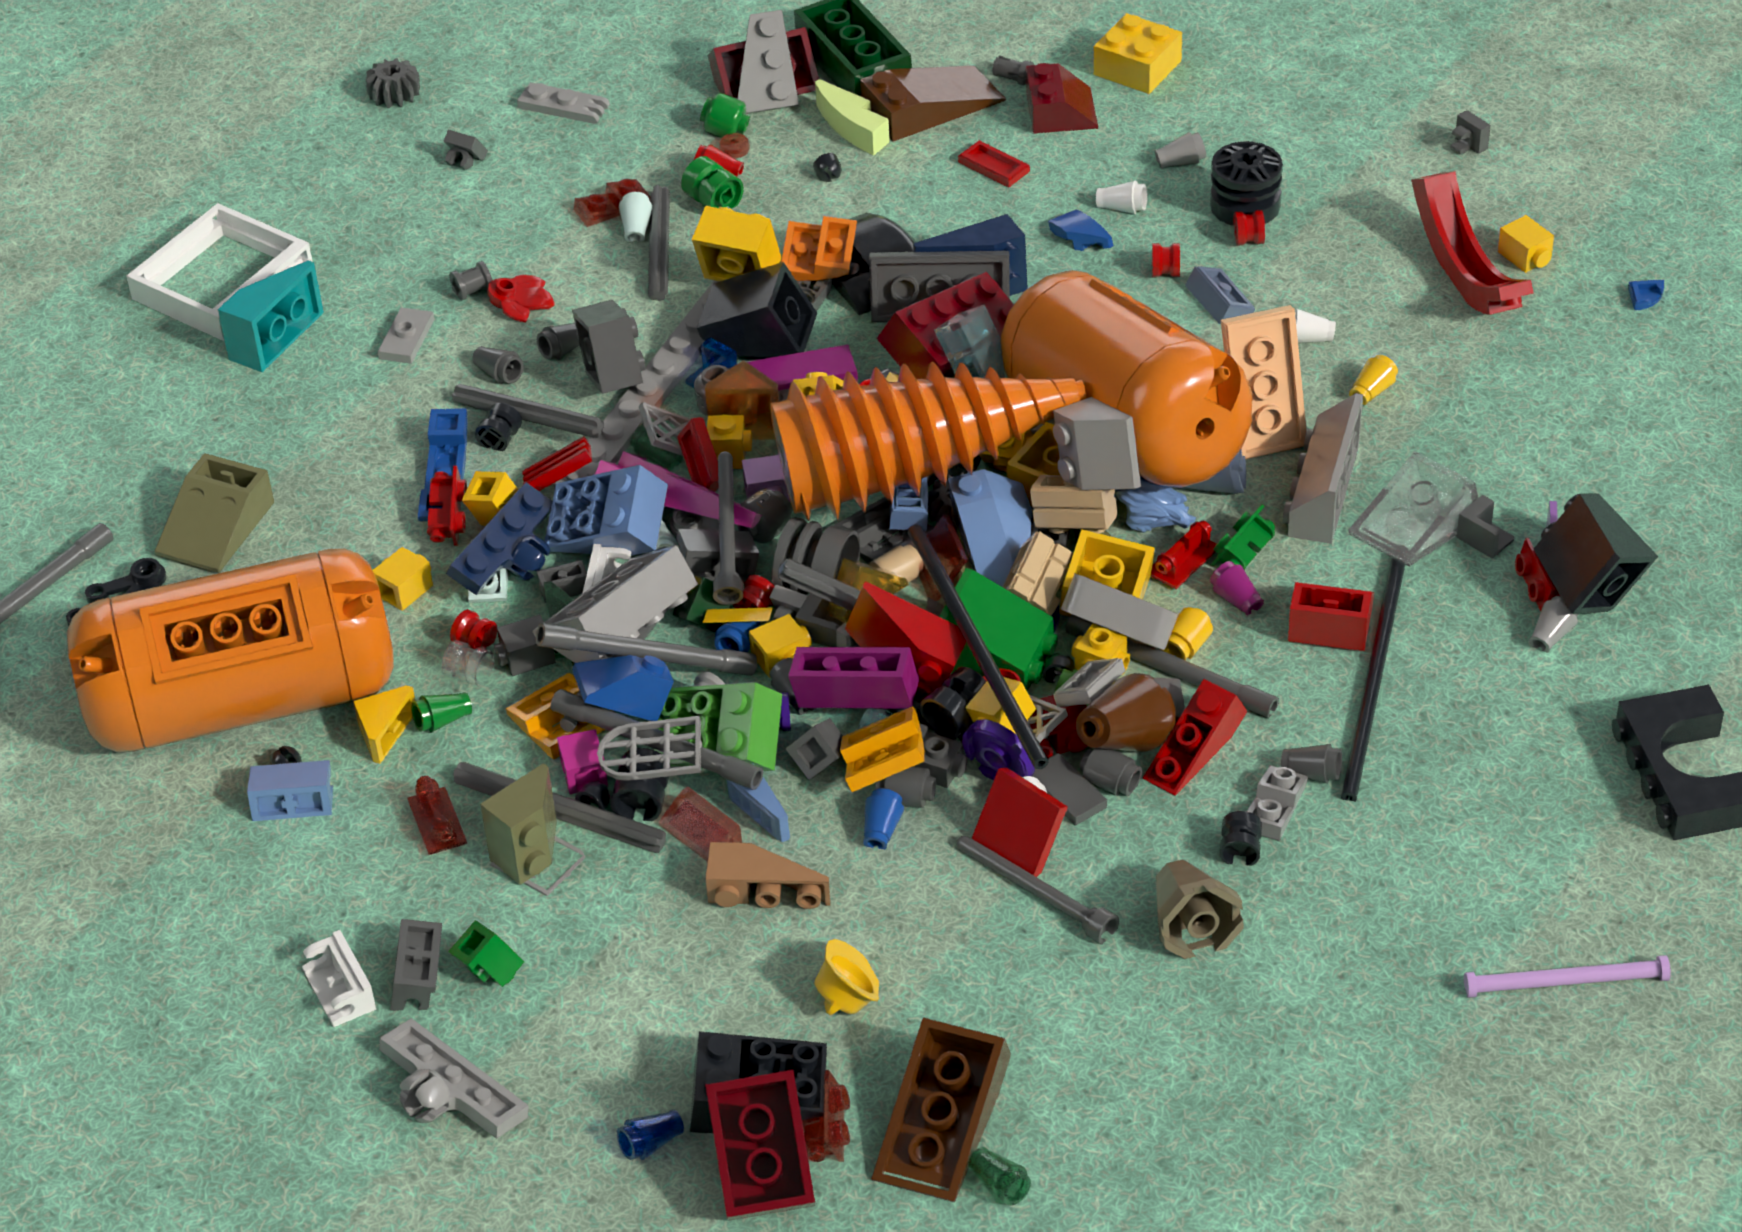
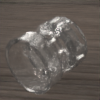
M454 640L449 644L444 653L442 673L444 676L453 679L465 678L468 684L481 687L483 683L477 681L476 675L479 672L490 675L494 666V654L491 650L481 647L474 650L468 643Z

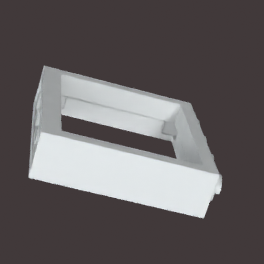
M217 203L126 277L132 300L224 341L218 309L239 289L307 260L312 261L308 242ZM223 235L274 257L273 260L213 309L161 286Z

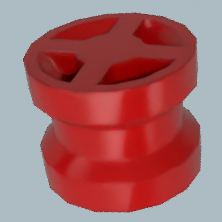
M1256 210L1253 214L1247 215L1242 211L1234 212L1233 227L1236 245L1242 246L1246 242L1264 244L1265 220L1263 211Z
M1152 243V278H1159L1162 274L1180 277V243H1172L1170 246Z
M754 574L750 575L744 582L743 599L732 605L735 609L767 608L773 606L769 597L775 586L764 577Z
M468 609L462 611L456 617L450 630V639L453 644L459 647L468 646V650L478 656L488 646L492 645L497 637V624L488 618L480 619L476 612Z

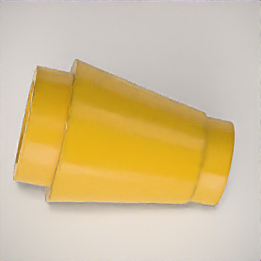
M1380 354L1374 358H1369L1352 389L1349 391V396L1356 393L1363 394L1362 404L1366 405L1396 382V375L1398 374L1396 364L1387 356Z

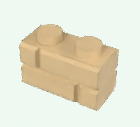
M1040 475L1030 490L1032 507H1034L1035 527L1048 528L1049 532L1054 534L1065 533L1070 529H1084L1100 534L1108 530L1116 519L1115 490H1081L1064 481L1061 475Z
M1035 532L1022 544L1003 588L1051 616L1060 602V599L1055 595L1058 589H1062L1073 552L1059 543L1055 544L1053 539L1042 532Z

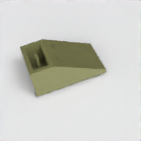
M204 453L185 476L156 546L155 555L220 573L274 504L268 470Z

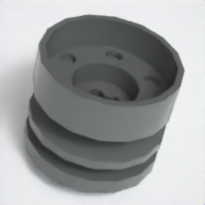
M791 518L781 533L775 551L772 568L773 585H779L804 595L809 593L778 578L781 563L786 559H792L853 586L860 558L859 534L855 530L834 525L827 527L823 532L822 526L816 521L807 523L802 518ZM828 601V606H832V607H836V608H839V607H840V606H838V605H836V604L831 603V602Z

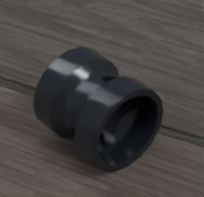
M495 403L488 410L486 419L482 420L476 428L475 438L482 447L489 449L492 447L493 450L503 452L510 444L511 436L515 435L520 429L522 417L514 407L506 403Z
M1234 811L1223 818L1221 831L1223 838L1220 841L1219 855L1223 862L1233 865L1234 855L1246 856L1245 866H1252L1258 862L1261 846L1259 840L1262 834V822L1258 816L1248 811Z

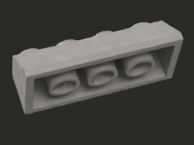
M1356 393L1317 416L1314 429H1307L1304 442V450L1307 453H1300L1297 465V474L1300 477H1293L1290 499H1293V501H1286L1282 522L1288 524V537L1332 544L1359 448L1363 394Z
M674 545L629 559L544 623L574 627L582 631L637 638L640 635L638 629L642 626L648 627L664 617L662 611L667 607L671 609L685 602L688 599L686 593L698 585L678 546ZM535 628V629L532 631V632L534 633L535 637H536L537 628ZM553 648L575 663L606 659L613 656L612 654L576 649L569 651Z

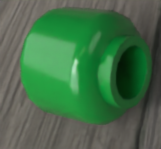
M718 93L713 98L710 96L707 98L700 115V121L704 122V130L707 133L724 139H732L737 133L744 134L748 127L750 116L746 115V104L744 101L724 93Z

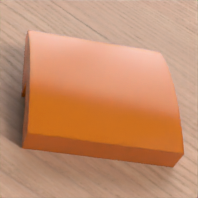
M823 216L822 225L788 221L781 262L785 263L796 281L826 280L848 275L857 220Z

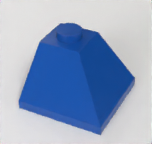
M628 655L574 663L572 668L584 703L649 721H657L674 683L665 662L653 656H645L643 659Z

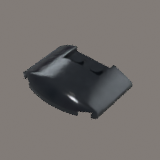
M867 212L850 218V220H857L849 274L832 278V285L858 315L871 311L870 286L868 284V279H870L869 254L914 252L913 243H916L915 239L896 222L887 217Z

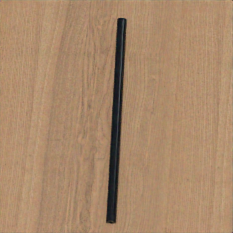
M917 524L911 526L908 529L909 537L1033 767L1037 770L1045 768L1049 763L1046 754L923 528Z
M1400 547L1395 548L1392 553L1341 793L1342 800H1348L1350 795L1349 801L1356 802L1408 555V552Z

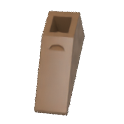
M710 842L706 872L708 903H717L723 907L749 904L751 883H757L755 901L764 908H773L780 903L782 884L797 890L796 902L802 908L814 909L820 905L821 901L826 906H830L828 876L752 843Z

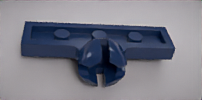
M526 482L452 562L446 574L475 595L503 568L509 569L512 574L521 580L529 581L534 575L528 571H539L546 560L544 555L548 556L551 551L549 545L534 535L533 532L550 514L553 501Z

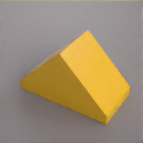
M405 685L353 701L358 726L373 762L381 764L412 720L411 705L415 701L413 687Z

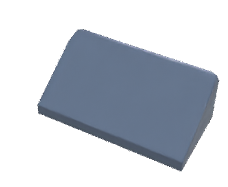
M1194 267L1185 286L1219 325L1222 319L1254 313V306L1222 269Z

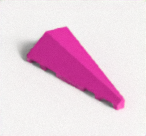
M623 451L618 464L600 460L595 475L641 465L668 484L664 506L719 520L718 493L670 472L660 465L650 463L646 458ZM734 502V524L753 528L760 521L762 515Z

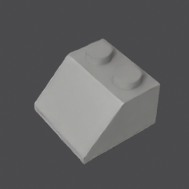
M1093 397L1053 410L1055 420L1053 434L1058 443L1060 457L1058 460V470L1064 481L1081 490L1136 489L1141 487L1133 418Z

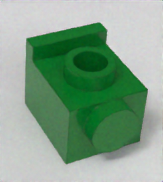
M477 920L470 925L448 951L453 957L465 964L466 968L483 983L491 978L502 987L514 978L517 970L525 962L496 933Z

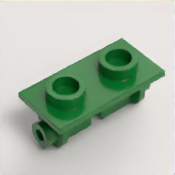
M1263 504L1253 515L1246 511L1232 527L1237 532L1233 537L1229 533L1224 535L1213 549L1218 555L1210 564L1214 567L1218 561L1222 564L1232 561L1235 565H1241L1245 570L1257 553L1274 537V523L1268 519L1264 520L1258 515L1265 507Z

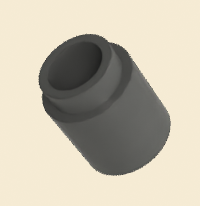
M1089 748L1080 763L1083 777L1089 783L1117 796L1120 793L1130 796L1138 786L1142 776V768L1136 765L1134 759L1113 749Z
M910 767L876 782L875 789L884 788L897 792L902 797L903 806L924 808L926 800L933 801L935 797L936 778L930 777L928 768Z

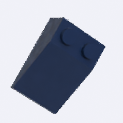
M1008 214L913 243L914 252L1009 251L1010 296L1028 289L1025 234Z

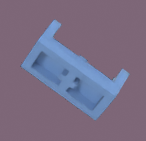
M330 760L251 766L247 795L252 821L332 815L333 785H330Z

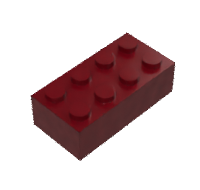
M984 272L895 312L876 339L900 368L902 364H906L916 379H926L931 362H934L939 367L944 377L951 378L955 376L959 363L965 364L970 369L1001 354V333L1008 313L1014 304L998 286L997 282L987 272Z

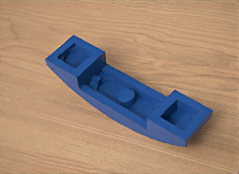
M466 408L431 409L428 428L429 454L424 489H421L419 522L428 521L429 509L442 508V506H430L429 504L430 479L434 477L436 472L442 471L448 473L449 476H453V466H457L461 480L464 479L467 451Z

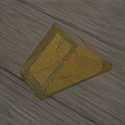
M843 558L837 580L859 590L862 589L865 581L893 595L909 585L906 578L889 570ZM829 602L827 609L830 616L846 624L852 612Z

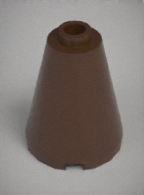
M1133 673L1125 675L1110 685L1078 715L1076 720L1078 737L1085 745L1093 748L1146 752L1160 747L1175 726V705L1170 692L1166 687L1161 688L1153 680L1155 678L1149 674Z

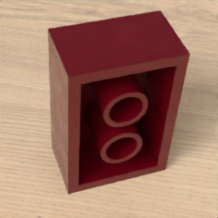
M788 1070L707 1084L706 1090L728 1221L816 1206L794 1071Z

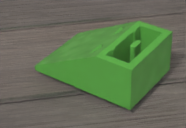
M756 682L671 688L658 720L700 716L702 747L725 756H734L751 764L754 763V765L762 767L763 771H775L782 693ZM695 724L670 727V733L674 735L695 733ZM695 739L687 740L692 743H695ZM653 749L654 751H657V752H659L660 754H663V752L658 751V750H656V749ZM681 759L670 760V766H694V764Z

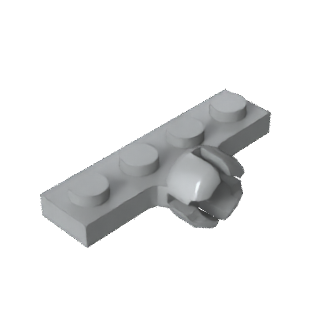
M412 1018L380 1037L379 1050L411 1074L400 1082L402 1090L399 1099L406 1113L412 1117L425 1107L430 1108L415 1117L418 1123H431L449 1110H458L497 1139L528 1118V1104Z

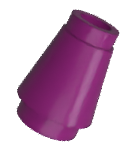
M1228 561L1220 565L1211 575L1210 582L1213 585V591L1240 611H1243L1247 616L1251 614V610L1257 611L1262 608L1264 600L1260 597V594L1241 565H1235L1232 561Z

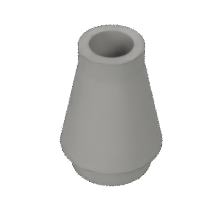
M1188 132L1166 146L1155 150L1157 162L1160 163L1161 169L1172 166L1199 164L1201 159L1206 158V150L1198 132L1194 134Z
M1555 596L1551 600L1546 601L1542 607L1534 632L1529 639L1530 645L1535 648L1541 647L1542 651L1548 653L1552 646L1577 625L1579 613L1572 614L1560 596Z

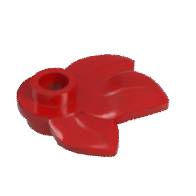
M517 275L512 279L498 278L491 281L488 286L487 292L490 302L495 307L502 309L506 316L520 322H527L529 310L549 309L555 305L551 294L543 288L546 281L534 275Z

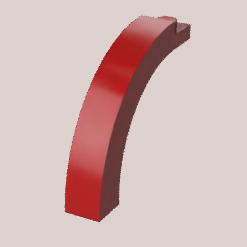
M1456 171L1441 172L1411 179L1419 214L1437 261L1466 303L1476 311L1488 315L1521 308V296L1534 294L1532 282L1529 279H1512L1505 276L1488 259L1468 220L1458 186Z

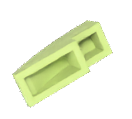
M821 79L815 82L816 105L824 119L839 135L873 156L889 143V120L872 112L869 100Z

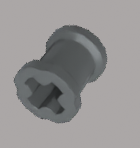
M483 261L477 262L476 267L458 273L455 270L449 273L452 289L461 301L467 299L469 294L482 289L488 290L489 283L493 281L488 267Z

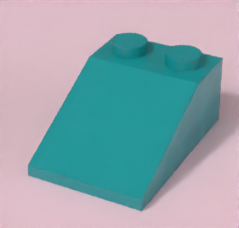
M307 260L243 287L222 304L218 309L230 361L263 372L324 313L313 261Z

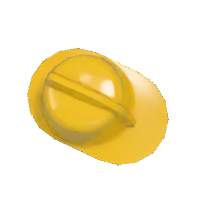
M838 939L829 940L825 946V961L815 978L814 985L825 998L824 1006L828 1015H833L838 1010L847 1014L858 1013L871 1001L877 1002L879 1000V980L866 957L856 948Z

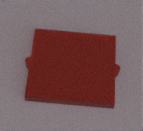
M943 515L932 532L927 533L926 536L953 584L954 578L968 561V558L950 516ZM923 563V570L919 572L920 580L927 597L938 601L941 598V594Z

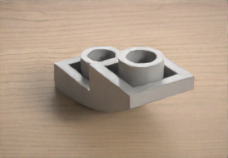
M1269 766L1258 783L1256 798L1247 810L1260 818L1262 822L1261 836L1280 841L1306 787L1308 776L1295 773L1294 770L1287 767Z

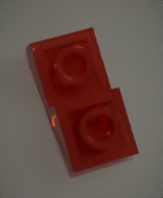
M622 179L621 181L606 183L605 194H592L587 197L575 198L573 210L584 224L590 227L620 216L619 203L625 194L641 192L649 197V201L651 196L637 179Z

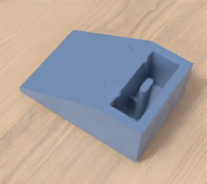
M641 465L556 483L545 536V542L551 549L550 552L592 554L594 544H601V547L625 548L631 551V556L656 551L668 484Z

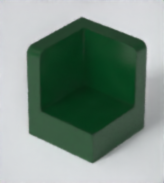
M694 575L698 585L686 593L688 599L675 607L673 615L716 632L723 622L703 623L707 609H729L730 605L720 604L714 600L712 580Z

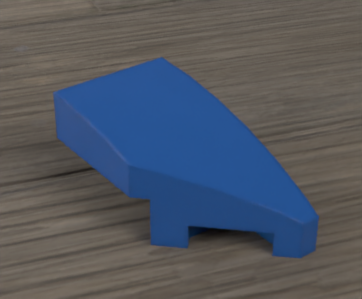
M1077 209L1048 221L1050 230L1056 236L1066 240H1073L1074 250L1084 251V248L1096 243L1102 246L1103 249L1114 247L1110 234L1093 218Z

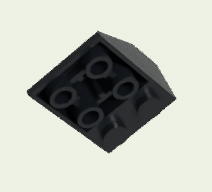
M699 1031L694 1064L690 1132L713 1133L706 1090L707 1084L788 1070L794 1071L802 1121L824 1116L827 1043Z

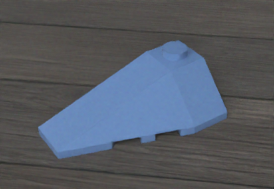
M985 469L972 472V476L970 473L948 478L951 504L973 570L1003 587L1022 544L1031 536L1033 512L1023 483Z

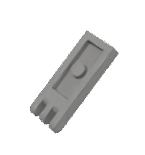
M530 82L518 98L517 105L518 108L597 124L599 116L602 117L605 112L604 109L610 106V102L605 97Z

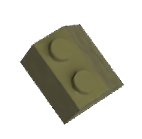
M543 763L480 804L489 859L519 885L540 874L552 864L557 820L549 767Z

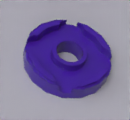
M987 719L976 720L963 734L962 744L967 757L971 761L975 758L981 764L978 769L985 777L994 781L998 769L1005 767L1021 777H1032L1035 773V768L1017 735L1000 723Z

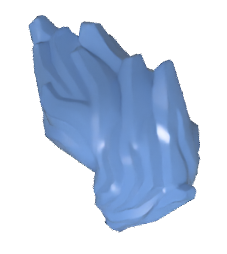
M1140 477L1141 487L1114 489V498L1126 505V524L1132 530L1144 533L1156 527L1178 525L1186 529L1190 523H1194L1196 517L1187 513L1189 507L1183 504L1187 501L1186 495L1175 491L1169 486L1150 483Z

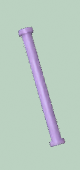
M1667 955L1657 956L1654 961L1479 976H1475L1474 972H1465L1464 986L1467 998L1477 997V993L1655 977H1659L1660 981H1669L1671 970Z

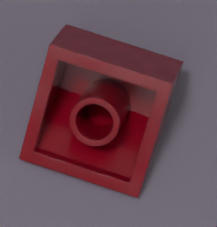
M1040 63L1026 66V96L1033 134L1098 129L1090 86L1059 63Z

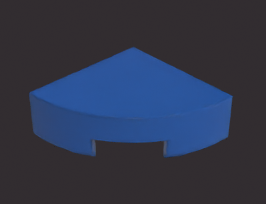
M1664 280L1629 282L1628 290L1634 311L1649 308L1660 301L1664 291Z

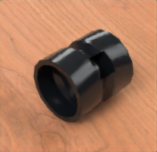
M957 668L944 680L941 686L936 687L920 703V712L926 724L937 735L953 740L958 738L973 723L965 707L986 683V680L971 668Z
M636 748V755H640V757L660 754L649 748ZM630 750L625 752L621 759L630 758ZM660 761L636 763V772L663 769V763H660ZM619 765L617 772L630 773V766ZM669 776L630 781L616 780L610 801L612 810L617 815L633 820L636 808L645 809L643 821H654L662 811L665 798L664 789L667 787Z

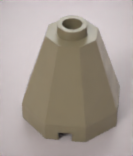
M1183 859L1166 863L1156 875L1159 939L1165 949L1184 959L1196 957L1192 950L1214 945L1215 952L1224 950L1244 929L1243 918L1240 914V909L1243 910L1242 900L1235 890ZM1187 929L1189 934L1195 938H1205L1211 934L1212 937L1186 944L1182 939V930Z

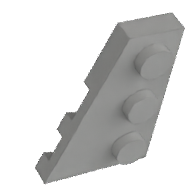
M782 10L750 14L737 98L745 102L746 114L799 105Z

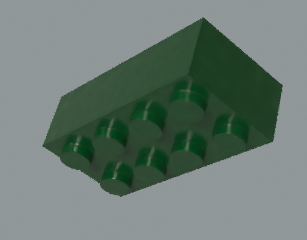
M822 0L794 10L795 29L806 27L815 63L841 89L861 97L860 79L888 69L912 68L911 54L859 0Z

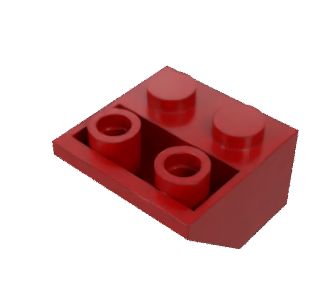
M1295 582L1290 605L1288 641L1365 651L1374 592Z

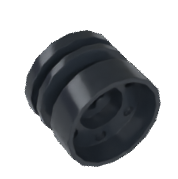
M1252 141L1234 142L1220 148L1214 154L1211 161L1212 187L1210 189V207L1212 213L1218 220L1230 226H1233L1234 212L1241 211L1247 215L1253 214L1256 210H1262L1265 224L1272 221L1278 215L1281 208L1282 192L1280 186L1283 171L1281 155L1272 147Z

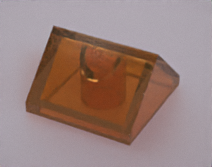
M743 360L705 384L708 416L744 415L745 430L752 431V440H775L770 403L779 402L778 383Z

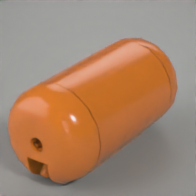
M1068 270L1048 275L1025 290L1008 313L1001 333V364L1007 377L1016 379V376L1020 373L1026 379H1046L1050 377L1051 379L1074 378L1075 381L1082 380L1086 399L1093 397L1133 418L1139 474L1146 481L1174 488H1183L1204 482L1227 467L1243 447L1252 423V390L1244 370L1230 355L1145 304L1133 299L1117 287L1087 272Z
M345 548L326 549L318 551V553H308L114 596L111 599H100L83 606L73 616L67 630L68 656L84 722L90 735L101 746L115 752H135L144 750L145 747L147 749L345 704L349 703L350 700L353 702L378 693L388 683L394 668L390 631L375 574L371 565L360 554Z

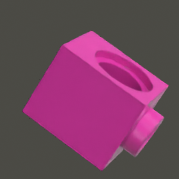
M596 729L557 737L560 761L563 772L566 775L565 780L569 795L578 793L584 785L592 781H599L608 787L607 774L601 768L598 760L597 751L600 743Z

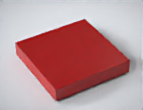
M1000 768L997 771L971 839L1037 877L1043 871L1068 806L1009 768Z

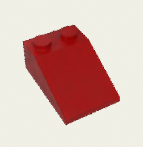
M865 581L845 626V630L860 647H910L919 677L914 698L917 701L927 697L951 675L966 644V640L957 625Z

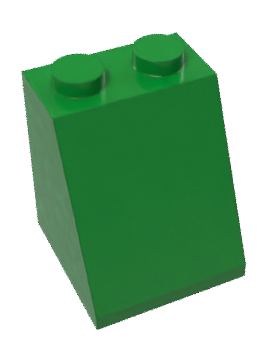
M965 568L955 587L958 595L998 668L1014 671L1020 677V682L1023 683L1026 691H1028L1032 683L1038 684L1043 673V662L1047 656L1054 654L1056 650L1058 635L1054 634L1053 617L973 569ZM945 605L939 617L957 625L947 605ZM966 642L952 673L959 667H968L983 677L984 674Z

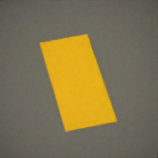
M773 608L707 609L703 623L769 621Z

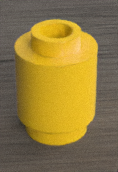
M1183 608L1179 612L1165 650H1160L1176 655V657L1183 660L1193 658L1213 632L1210 617L1199 608Z

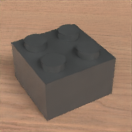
M613 299L573 309L572 313L585 372L600 392L604 394L643 383L641 371H644L646 367L642 352L640 350L636 351L634 338L638 337V328L634 317H629L625 308H621Z

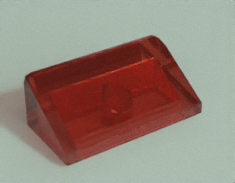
M688 786L678 794L658 822L661 827L707 862L710 842L742 843L740 826Z

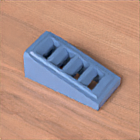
M927 477L922 479L919 498H902L918 496L913 489H898V487H895L893 504H890L889 529L908 530L911 526L917 524L924 531H927ZM908 483L898 486L903 488H911Z
M764 777L755 790L727 780L729 798L733 803L781 842L789 840L788 816Z

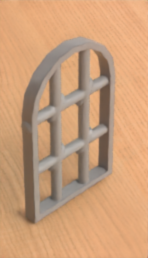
M700 716L630 723L618 726L608 732L601 740L597 751L599 764L608 776L617 780L630 781L701 773L702 742ZM695 724V733L678 735L670 733V727ZM664 728V736L641 739L637 737V731ZM630 732V740L610 742L618 735ZM695 739V751L677 753L670 751V742ZM653 743L663 745V754L641 757L636 755V745ZM617 747L630 748V758L603 761L605 749ZM695 757L694 766L670 768V760ZM653 761L663 763V769L636 772V763ZM608 766H630V773L616 772L608 768Z

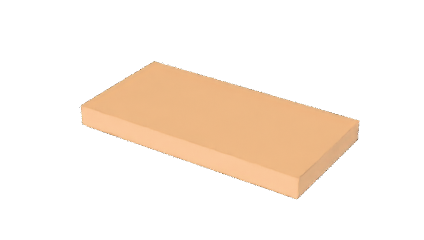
M1288 305L1222 319L1221 328L1224 352L1233 357L1244 370L1252 390V423L1244 445L1241 448L1242 456L1250 459L1304 447L1307 430L1295 308Z

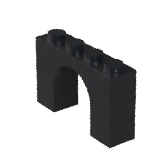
M1709 684L1619 701L1616 719L1612 720V731L1615 740L1623 742L1627 748L1626 757L1628 765L1632 771L1638 770L1641 776L1643 795L1646 799H1653L1656 805L1657 822L1662 829H1668L1673 840L1742 827V772L1716 777L1692 776L1673 767L1663 755L1666 750L1679 744L1720 737L1724 711Z

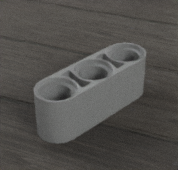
M1074 573L1061 607L1063 611L1163 650L1167 646L1179 615Z

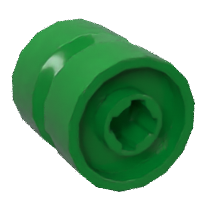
M706 156L693 160L686 167L681 179V188L684 193L701 203L704 207L719 208L728 206L732 209L739 204L744 192L743 182L740 178Z

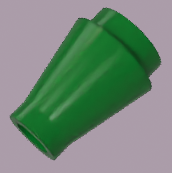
M466 692L459 694L421 695L419 700L412 702L411 711L417 729L420 732L429 730L432 733L463 716L472 714V704Z

